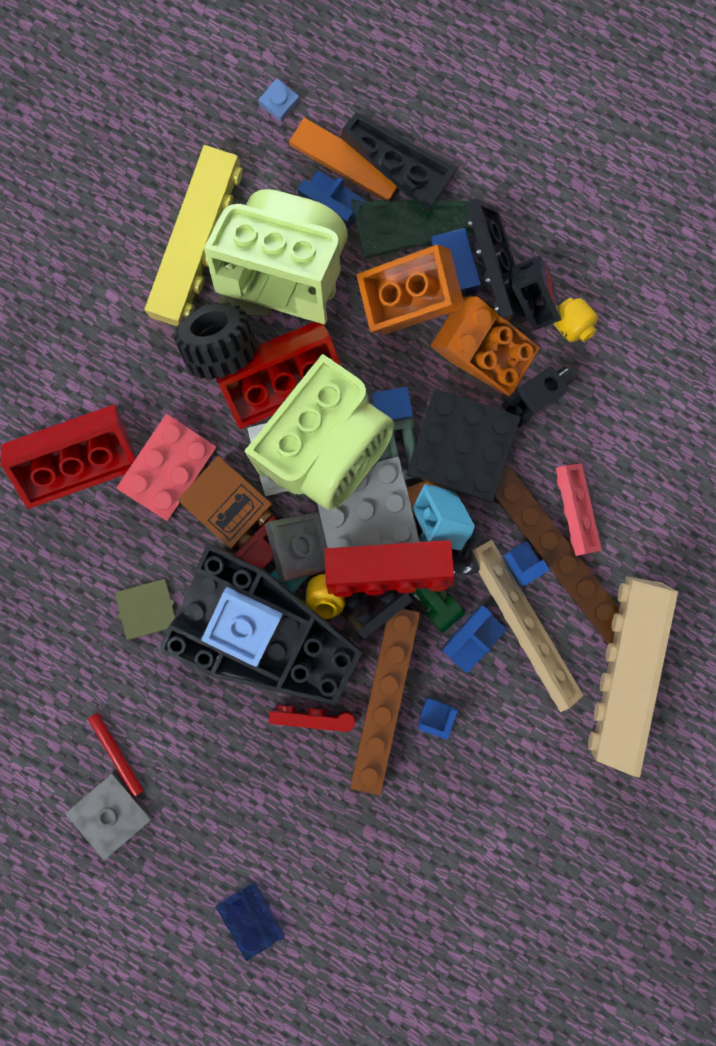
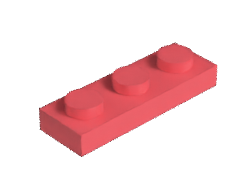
M572 464L557 467V484L561 490L564 514L568 521L571 534L570 541L574 548L575 556L602 551L583 465Z

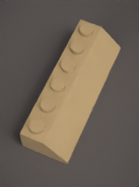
M626 576L625 584L621 583L618 590V601L621 604L619 614L615 613L612 620V631L615 634L613 643H609L606 650V661L609 664L607 673H603L600 680V691H603L601 703L597 702L595 706L594 720L597 721L595 732H591L589 735L588 749L591 750L597 762L631 776L640 777L678 591L661 582Z

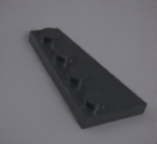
M357 112L342 129L340 136L342 140L428 213L451 182L457 170Z

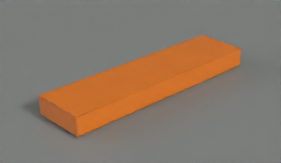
M303 118L289 140V146L388 204L398 189L393 182L344 140L306 118Z

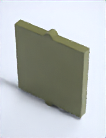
M166 579L114 592L120 612L118 618L122 620L126 640L166 630L176 618L173 608L175 601L171 600Z

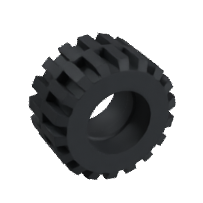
M224 302L222 304L213 303L212 305L202 306L200 309L194 310L189 313L190 315L184 317L175 328V343L190 374L196 375L200 379L206 377L207 380H213L217 377L220 379L226 377V375H232L240 368L247 366V362L251 361L254 358V353L257 352V342L246 312L237 304L231 305V303Z

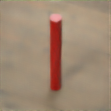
M99 713L89 717L90 725L132 796L135 797L143 792L142 786Z

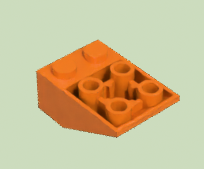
M463 297L465 308L449 314L430 347L452 364L509 397L514 392L540 347L506 319H502L494 309L479 297Z

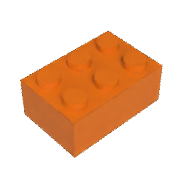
M438 244L356 274L371 333L389 334L465 308L451 249Z

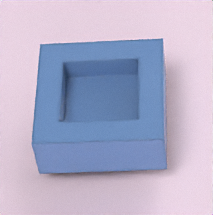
M277 78L258 99L259 105L280 122L284 120L300 101L299 95Z

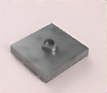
M319 512L265 523L280 583L325 572L324 548L328 547Z
M115 772L110 774L65 813L103 860H106L152 819V816L136 797L132 796L129 789Z

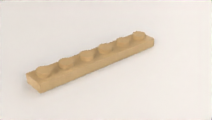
M490 540L472 551L479 564V574L517 637L520 646L530 659L536 673L547 688L551 699L555 702L560 712L567 710L584 695L493 540Z

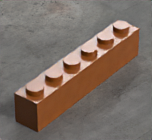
M402 609L385 622L350 789L381 796L420 616L419 612Z

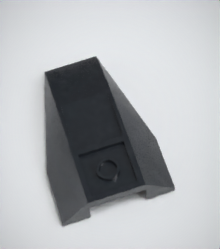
M208 542L195 569L197 573L176 618L169 625L158 651L214 678L336 705L363 651L267 571ZM226 587L282 613V617L257 667L201 641Z

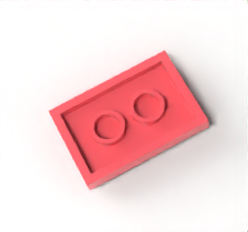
M166 413L116 489L168 521L180 503L177 499L194 482L216 449V446Z

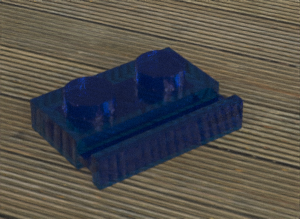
M255 881L215 906L245 961L271 947L275 942L285 938L282 928Z

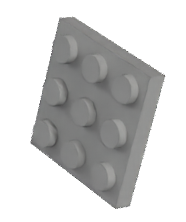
M399 456L376 462L351 496L339 507L327 510L317 503L328 548L420 542Z

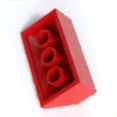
M312 322L258 345L254 358L247 362V366L240 368L232 375L229 374L220 379L219 377L216 378L239 430L273 416L322 354L341 366L331 337L324 324Z
M115 404L1 444V466L27 509L123 476L136 459L126 427Z
M451 540L324 548L326 587L328 594H334L336 597H349L355 592H365L367 595H380L386 590L411 593L416 591L417 588L443 591L448 586H453L454 570Z

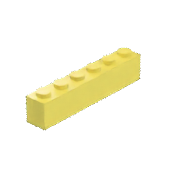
M207 145L203 146L144 309L150 318L177 326L184 317L194 311L193 298L195 293L199 294L204 283L202 273L205 266L209 267L204 247L220 215L226 207L232 205L233 195H231L234 185L238 186L242 178L243 168H240L237 155Z

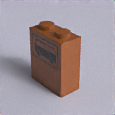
M219 456L177 499L232 550H235L237 546L240 549L252 537L250 532L258 524L262 527L272 517L273 513L270 510L274 507Z

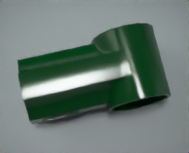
M417 588L416 591L411 592L427 611L425 612L442 634L466 615L453 597L444 591H430L429 588Z

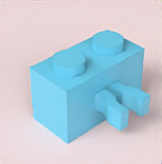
M424 484L412 507L423 530L419 537L420 542L451 540L452 549L462 550L466 541L472 536L475 525L456 491Z

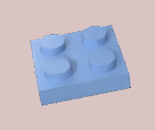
M226 587L201 641L257 667L282 617V613Z

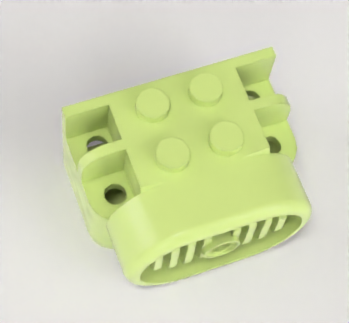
M259 190L250 196L246 205L233 204L224 209L204 247L215 292L325 325L327 322L326 303L327 300H331L336 292V280L341 269L340 255L346 244L348 232L341 217L331 208L320 202L278 190Z
M322 354L244 452L262 477L267 475L282 489H286L293 494L304 493L324 509L333 510L351 496L382 456L393 435L394 422L389 416L369 403L365 385L359 378Z

